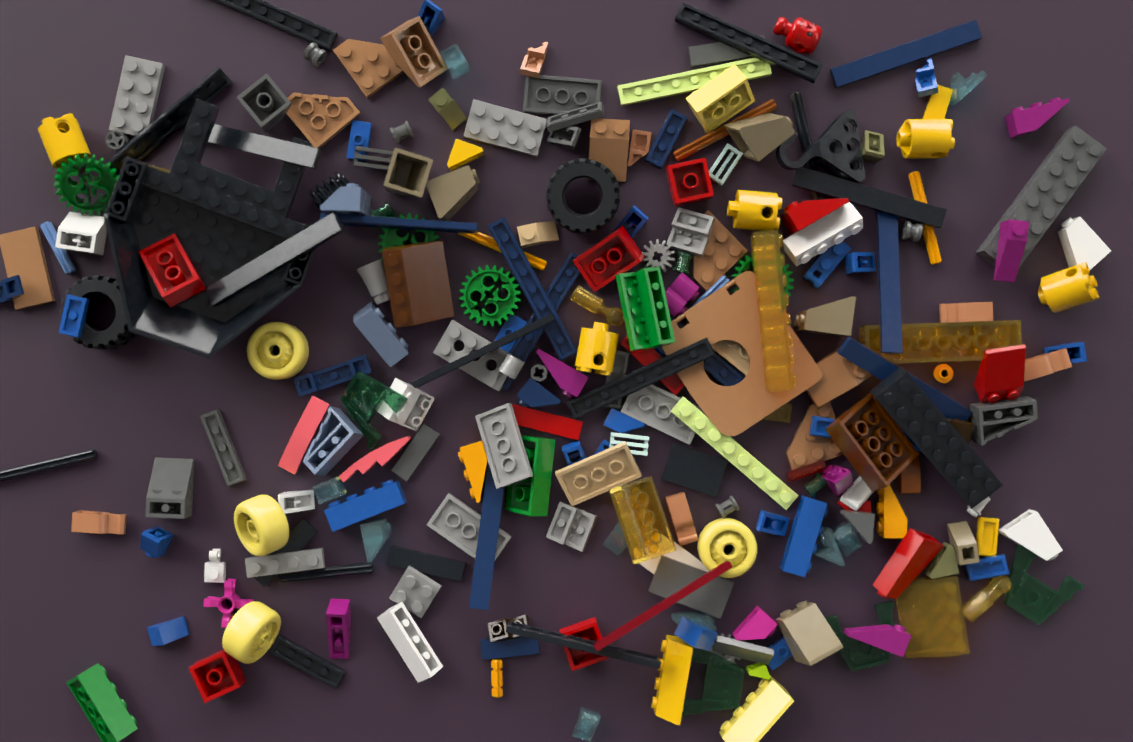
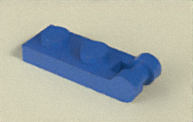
M843 241L840 244L829 247L824 253L819 255L803 274L802 278L806 281L809 280L813 284L812 286L818 289L852 248ZM815 270L820 274L818 278L813 274Z

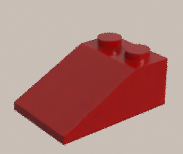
M848 198L807 200L799 204L795 201L783 209L784 213L780 215V218L789 234L793 235L850 201Z
M622 225L575 258L573 263L592 290L596 292L616 278L615 275L625 273L640 263L644 255Z
M175 233L139 251L162 298L170 307L206 289Z
M1025 344L985 351L974 382V387L981 403H994L999 400H1013L1020 397L1024 387Z

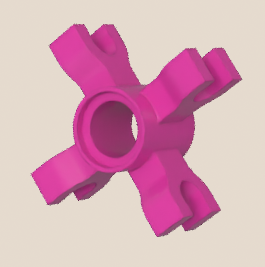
M229 578L224 581L225 592L223 597L208 596L204 599L203 607H218L219 611L223 613L221 627H227L233 618V611L236 608L241 609L244 605L254 601V599H240L235 593L236 579ZM226 599L232 601V607L227 606Z

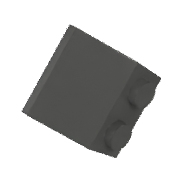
M267 73L236 97L266 133L282 121L292 106L289 99Z

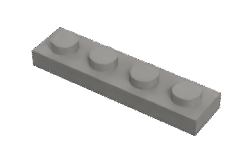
M323 548L270 554L261 557L245 558L247 578L320 569L325 567Z

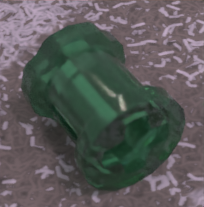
M388 201L385 202V205L375 210H370L374 217H395V213Z
M677 252L678 259L676 266L673 267V271L689 275L690 271L688 269L694 255Z
M816 473L811 481L803 484V487L814 498L816 493L824 487L827 488L828 484L819 473Z

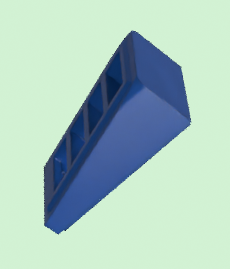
M579 440L562 446V452L568 466L586 458ZM581 455V458L571 461L572 458Z

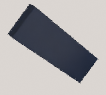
M673 109L670 110L645 159L646 162L662 170L688 119L687 116Z
M527 637L493 643L490 641V638L480 640L482 660L540 653L538 640Z

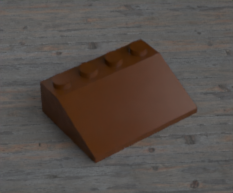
M443 240L385 247L382 250L395 327L412 326L455 316Z
M869 393L836 418L825 429L872 492L887 487L919 454L872 393Z

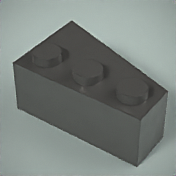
M1021 396L1013 400H999L994 403L979 402L970 404V410L973 412L971 414V423L975 424L972 438L974 442L981 446L996 437L1003 436L1008 431L1016 430L1038 419L1037 400L1028 396Z

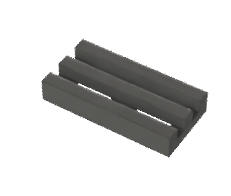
M355 146L353 166L388 171L394 151ZM359 151L389 155V158L361 155ZM358 159L388 162V166L358 162Z

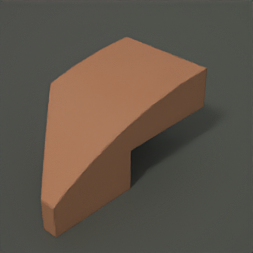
M548 42L542 43L541 47L535 49L533 47L528 48V54L525 55L520 68L521 75L539 78Z
M632 130L628 166L633 165L649 152L652 132Z

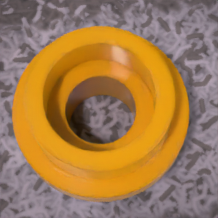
M940 364L935 367L933 376L936 381L947 383L953 377V370L947 364ZM943 370L947 373L945 377L941 375Z

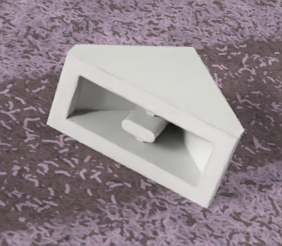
M314 490L283 492L278 495V503L285 514L315 509Z

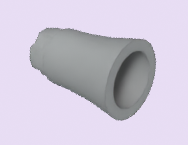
M382 260L372 262L357 269L377 305L390 300Z

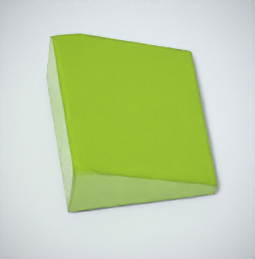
M755 663L745 667L750 676L771 679L765 664Z

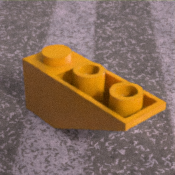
M482 440L460 447V452H458L460 462H464L466 470H464L466 481H470L472 486L469 489L472 500L476 499L477 503L482 498L488 465Z
M889 484L885 488L876 490L879 495V502L876 504V511L879 514V521L876 522V531L883 538H904L907 534V517Z

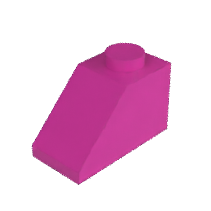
M757 605L732 634L737 640L765 639L776 631L778 624Z

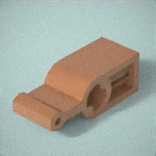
M993 302L939 304L940 323L993 321Z
M1064 348L1025 359L1024 382L1071 368L1072 364L1067 349Z
M680 492L666 496L665 499L679 545L682 546L699 541L685 493Z
M79 510L72 513L71 532L126 534L127 515Z

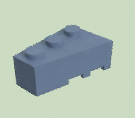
M371 301L353 315V322L385 362L392 367L409 354L407 349L409 345L403 337L399 338L397 336L395 327L385 320L382 311L378 307L376 308Z
M332 406L329 407L327 411L329 413L324 423H321L320 431L316 439H313L303 459L305 465L314 475L326 476L364 436L339 408Z

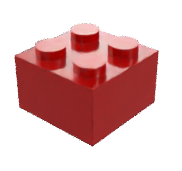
M706 157L667 166L666 174L674 207L709 200L714 196Z
M596 617L559 629V633L596 642L603 638ZM564 647L572 671L609 659L606 656Z
M224 649L195 662L189 667L204 703L239 688L247 681L237 659L226 653Z

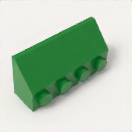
M521 435L533 477L507 486L505 510L527 516H547L555 439Z
M97 663L66 683L101 741L119 742L138 729L136 726L137 721L126 710L127 705L117 695L116 686L109 682L106 677L107 672L105 668Z

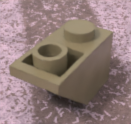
M967 521L948 523L949 542L954 547L957 564L979 563L977 543Z

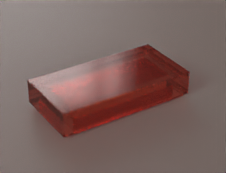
M820 460L788 471L785 477L787 482L790 483L824 470L826 465L824 460Z

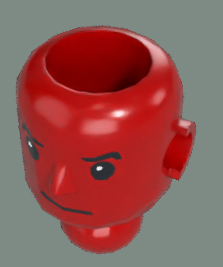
M779 17L774 26L773 33L777 36H785L786 46L793 49L796 53L810 55L818 45L822 35V28L800 17L796 18L793 23L788 22L784 17Z

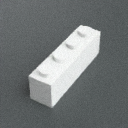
M849 202L784 239V251L796 266L807 263L817 254L824 253L829 247L840 244L845 238L860 232L863 228V218Z
M403 602L389 608L377 617L418 683L431 678L443 667Z

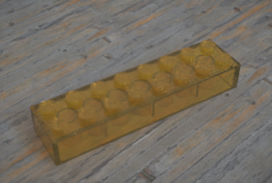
M778 230L753 232L750 238L766 392L794 390V385H797L796 373H792V366L795 365L794 354H790L793 338L792 334H788L791 318L790 314H786V306H789L788 294H784L787 279L786 274H782V267L785 266L784 254L780 255V248L783 246L782 235H778Z
M1021 320L901 324L902 353L881 354L880 325L859 326L860 343L892 363L976 361L983 359L986 350L1022 345Z

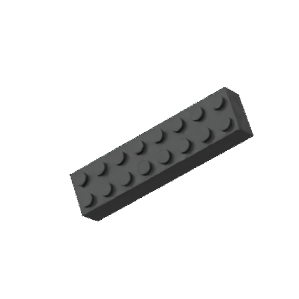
M1077 126L1065 130L976 251V254L995 267L1000 222L1009 219L1028 221V237L1020 263L1021 266L1107 148Z

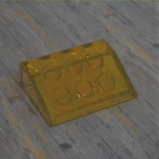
M949 575L934 579L928 576L915 578L896 599L900 625L907 628L906 632L912 635L905 651L906 658L951 657L969 654L970 649L958 577Z

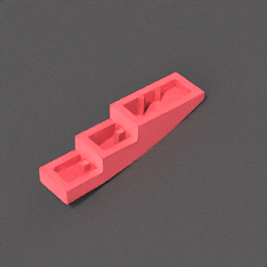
M315 396L311 397L278 464L279 467L294 475L298 472L304 456L313 439L318 434L319 427L325 418L330 404Z
M410 435L368 453L352 464L339 478L345 482L358 470L362 474L366 473L377 462L384 466L412 437Z

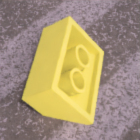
M735 64L686 98L692 112L707 134L755 102L747 78Z

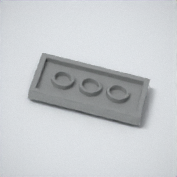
M125 55L109 127L110 131L116 130L126 135L137 136L153 122L165 69L163 63Z
M473 99L463 136L471 140L538 157L547 119Z
M654 385L647 386L628 395L620 411L689 445L695 435L692 429L671 412L672 408L681 398ZM694 405V406H695L696 408H698L703 414H705L700 407Z
M507 403L476 415L475 418L496 489H501L533 477L512 404Z
M448 493L427 523V526L473 558L476 557L481 515ZM501 528L498 531L495 560L511 538V535Z

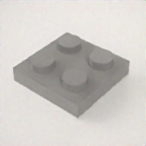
M408 566L389 599L397 604L403 602L407 610L422 618L442 585L413 567Z

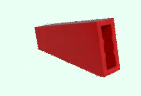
M910 528L873 583V586L878 590L877 593L885 599L888 597L897 599L941 551L944 545L931 535Z

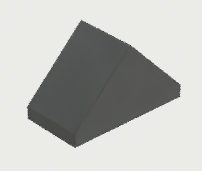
M568 126L551 131L547 142L574 152L581 136V129Z
M840 511V514L866 543L871 544L873 542L875 514L867 511Z

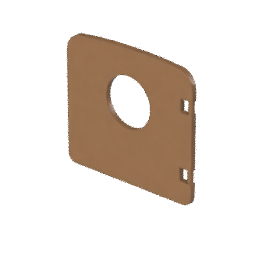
M751 271L743 272L672 320L675 343L662 347L667 356L707 337L711 346L718 341L731 340L745 348L749 355L750 367L746 377L738 384L721 386L711 381L705 373L704 361L677 373L705 415L720 433L726 436L739 435L819 382L822 378L821 370L756 275ZM736 284L739 290L729 295L727 289ZM687 318L689 324L680 329L677 323Z

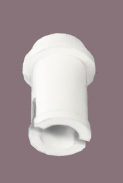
M987 497L972 509L967 506L968 509L966 511L974 517L981 516V511L991 499Z

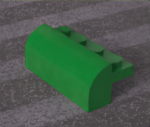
M660 267L643 268L637 272L615 275L630 350L644 351L675 343Z

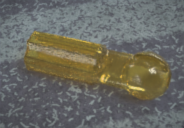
M579 285L570 298L594 314L602 313L611 325H621L624 320L621 309L608 308L604 305L603 299Z
M1006 575L993 577L992 581L985 588L975 594L959 609L960 612L973 623L994 604V601L1010 590V579Z

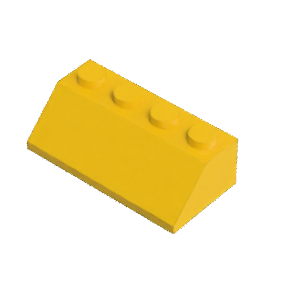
M666 635V640H662L661 644L663 658L660 659L661 666L658 669L660 676L656 678L654 687L657 693L656 697L653 696L651 708L654 709L656 716L680 725L693 646L678 636Z

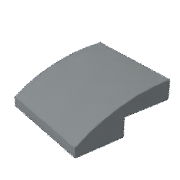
M678 207L666 246L671 245L672 249L703 257L715 218Z
M559 502L546 537L562 545L565 544L584 552L597 516L569 504Z

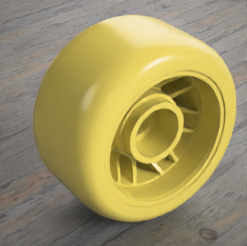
M269 322L261 325L252 333L247 344V357L252 368L261 376L273 380L288 379L295 376L304 368L309 356V345L304 334L297 327L284 322ZM276 345L280 348V353L277 356L273 353Z
M258 495L241 502L236 507L234 512L235 529L241 543L248 552L261 557L277 551L286 545L289 539L288 521L283 509L274 498L268 495Z
M716 519L707 524L699 535L697 544L698 554L702 563L709 571L725 561H730L733 566L719 575V577L734 578L741 576L752 567L756 560V539L751 530L736 519ZM731 544L733 546L732 551L724 553V547Z
M258 601L244 605L233 616L225 629L222 639L223 649L230 656L244 664L258 661L270 649L278 636L281 627L280 615L275 610Z

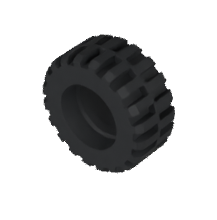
M591 159L568 161L553 173L548 182L546 194L547 208L554 221H557L560 224L559 226L570 232L580 234L596 232L605 227L618 210L620 188L617 179L605 165ZM582 177L595 181L600 187L602 194L598 208L592 213L585 215L573 212L565 200V192L568 185L573 180Z
M101 275L87 276L82 278V281H76L73 284V289L69 288L66 291V295L90 299L81 338L74 337L73 341L83 344V347L116 349L117 346L122 347L127 344V340L131 341L135 337L134 332L128 330L118 279ZM108 295L114 302L116 316L109 328L99 331L90 321L89 310L97 297ZM63 298L61 304L65 306L66 299Z

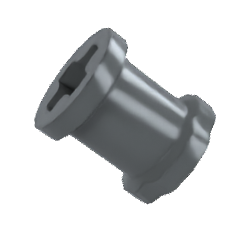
M407 120L398 127L390 128L396 143H400V140L409 136L414 137Z
M537 364L532 367L530 375L535 381H543L547 378L548 371L545 366ZM536 368L544 370L542 378L534 376Z
M732 495L725 502L715 504L723 519L734 511H740Z

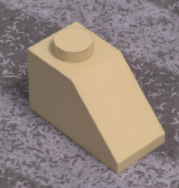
M555 221L538 222L517 227L522 248L559 240Z

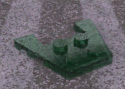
M361 371L355 374L340 398L351 419L356 420L360 427L359 430L366 437L369 443L367 446L370 450L375 449L383 438L370 424L382 403L385 402L397 413L401 411L408 401L405 396Z
M1018 545L1004 604L1040 625L1058 610L1057 607L1063 602L1070 600L1072 595L1078 590H1082L1085 585L1067 575L1057 591L1053 590L1026 573L1036 555Z
M887 601L875 604L879 620L877 625L889 624L893 626L892 611L894 609V602ZM836 614L824 617L844 648L838 651L852 672L890 662V652L842 633Z
M693 647L691 662L706 664L701 700L684 699L682 717L693 713L696 715L703 714V712L711 710L715 712L739 708L744 668L711 651Z

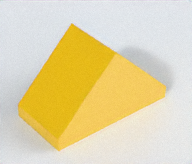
M456 139L447 166L452 171L485 155L482 147Z

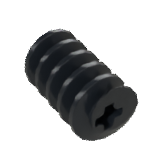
M336 171V179L329 176V183L323 179V187L315 184L317 191L309 188L310 195L319 209L320 204L322 205L340 187H347L349 181L344 174L341 175Z

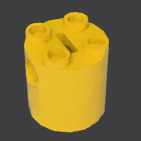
M65 114L56 119L47 117L42 120V125L39 126L38 132L53 168H62V162L68 164V157L75 161L76 154L81 159H83L85 153L88 159L91 158V153L79 123L73 114Z
M905 120L896 137L897 146L901 148L903 157L905 159L947 157L949 150L954 149L955 139L951 133L953 120Z
M737 190L735 201H728L727 216L733 217V228L772 232L774 229L779 228L780 217H777L778 209L782 207V198L778 197L777 193ZM767 207V214L762 216L763 208Z
M1084 262L1041 277L1038 289L1041 303L1049 305L1052 312L1057 313L1099 299L1098 292L1094 288L1097 287V282L1093 275H1089L1088 264Z
M594 322L593 329L581 328L575 362L576 370L591 372L592 369H595L594 373L610 376V372L613 371L619 334L608 332L609 324ZM596 355L597 361L594 364L593 358Z

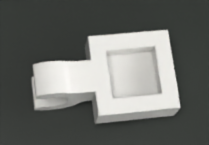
M213 548L212 551H209L210 562L207 561L205 563L204 582L224 583L226 580V562H220L221 549Z

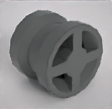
M314 42L303 53V58L307 61L310 60L316 68L327 57V52L324 49H319L318 45Z
M116 130L109 132L105 139L107 146L117 152L130 141L127 135Z
M905 221L901 231V239H911L913 242H919L923 225L921 223L912 224L910 221Z

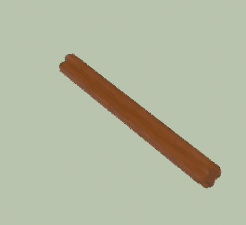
M771 99L728 123L768 114L775 110L777 105ZM724 125L674 151L673 155L677 161H681L729 135Z

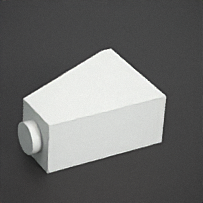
M1070 217L1061 224L1062 228L1058 231V235L1069 267L1086 262L1089 270H1091L1111 252L1108 246L1081 217L1073 219Z
M1029 509L999 529L1000 534L1043 560H1053L1058 556V553L1063 551L1037 511Z

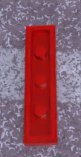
M628 336L620 342L643 366L663 358L654 349L631 351ZM677 373L660 380L675 396L685 386Z
M512 404L518 425L579 440L583 421Z

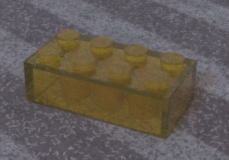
M652 476L609 490L633 564L645 562L677 550Z

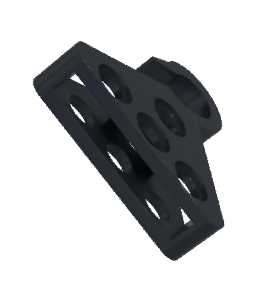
M853 109L840 113L815 142L807 148L797 162L789 161L785 150L799 134L798 132L776 149V159L779 165L786 170L798 169L811 159L838 178L855 183L865 179L857 118ZM850 123H851L852 126H853L852 132H851V128H850ZM853 142H854L855 145H856L855 151H854V148H853ZM856 161H857L858 164H859L858 170H857V167H856Z

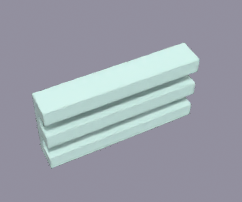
M727 143L709 170L712 181L722 186L743 153ZM727 150H731L730 154L728 155V157L726 158V160L724 161L716 175H713V171L715 170V168L717 167V165L719 164ZM734 153L737 154V157L735 158V160L733 161V163L731 164L723 178L719 179L718 177L720 176V174L722 173V171L724 170V168L726 167Z
M611 432L609 448L613 447L614 444L618 445L625 442L614 440V437L644 440V444L626 443L628 446L643 448V451L630 450L632 454L648 455V436Z

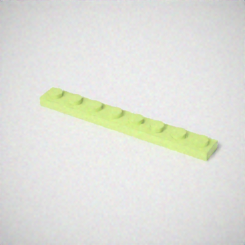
M750 58L618 85L617 89L620 104L625 106L697 91L734 64L747 80L771 76L770 64L760 59Z
M682 397L672 408L671 412L785 510L799 496L734 439L720 433L709 418L685 397Z

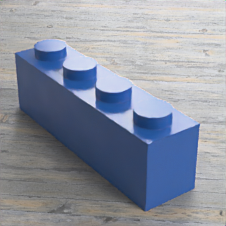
M393 479L383 482V487L378 489L375 486L364 490L365 494L360 496L357 493L346 497L347 501L340 503L337 500L328 504L329 508L324 510L332 532L405 504L407 500L399 480L393 482Z
M801 495L779 568L781 570L805 577L806 573L810 572L812 565L810 562L811 556L817 550V536H820L823 526L821 523L828 513L826 502Z

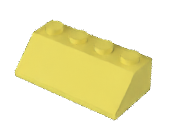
M770 676V680L763 678L759 682L757 690L751 692L746 697V702L742 707H737L733 712V717L722 724L720 728L722 739L725 742H759L794 702L789 692L772 676Z

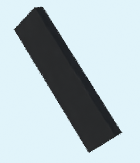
M304 518L289 533L286 545L270 554L300 551L318 530ZM277 574L254 578L265 587Z
M391 545L387 565L404 569L411 566L421 573L459 582L462 581L466 563Z
M281 634L277 637L269 652L337 689L346 673V670Z

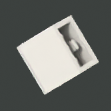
M69 212L58 227L55 247L103 255L107 234L104 217Z
M395 378L377 412L390 421L418 431L435 398Z

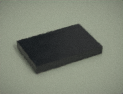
M673 443L661 479L716 497L728 461Z

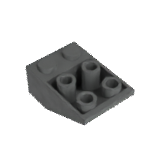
M155 457L146 497L145 517L185 519L192 516L195 459Z

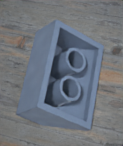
M349 183L347 187H340L320 206V210L328 214L371 216V196L362 187H359L358 184Z

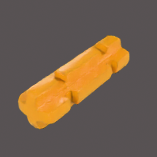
M493 659L491 661V668H493L491 670L492 696L498 698L503 696V688H501L503 686V670H501L503 668V661L501 659Z

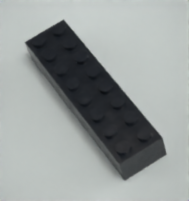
M901 366L870 390L878 402L971 509L1003 486Z

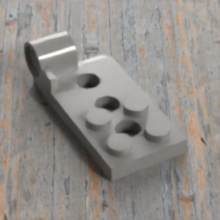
M452 320L433 353L451 363L492 342ZM459 340L464 343L462 351L455 349V343ZM498 348L480 357L479 360L469 362L459 368L491 388L500 391L508 376L516 379L525 362L504 349ZM490 360H495L497 363V367L493 371L487 368V363Z

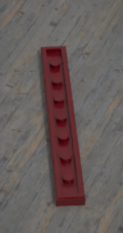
M730 561L723 562L595 642L594 647L597 652L731 569L733 566Z

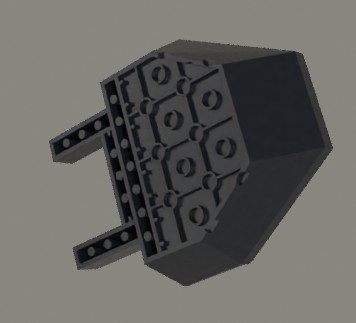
M197 99L170 173L126 157L104 214V220L128 330L209 359L303 285L315 249L216 307L211 305L206 290L172 307L162 298L139 251L174 233L207 288L310 227L287 218L306 167L284 162L273 191L200 164L220 110L215 105ZM293 136V143L313 147V144Z

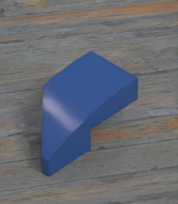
M928 58L924 67L916 71L915 83L918 97L938 93L932 58Z
M611 408L604 426L619 433L627 434L638 428L645 427L646 424Z

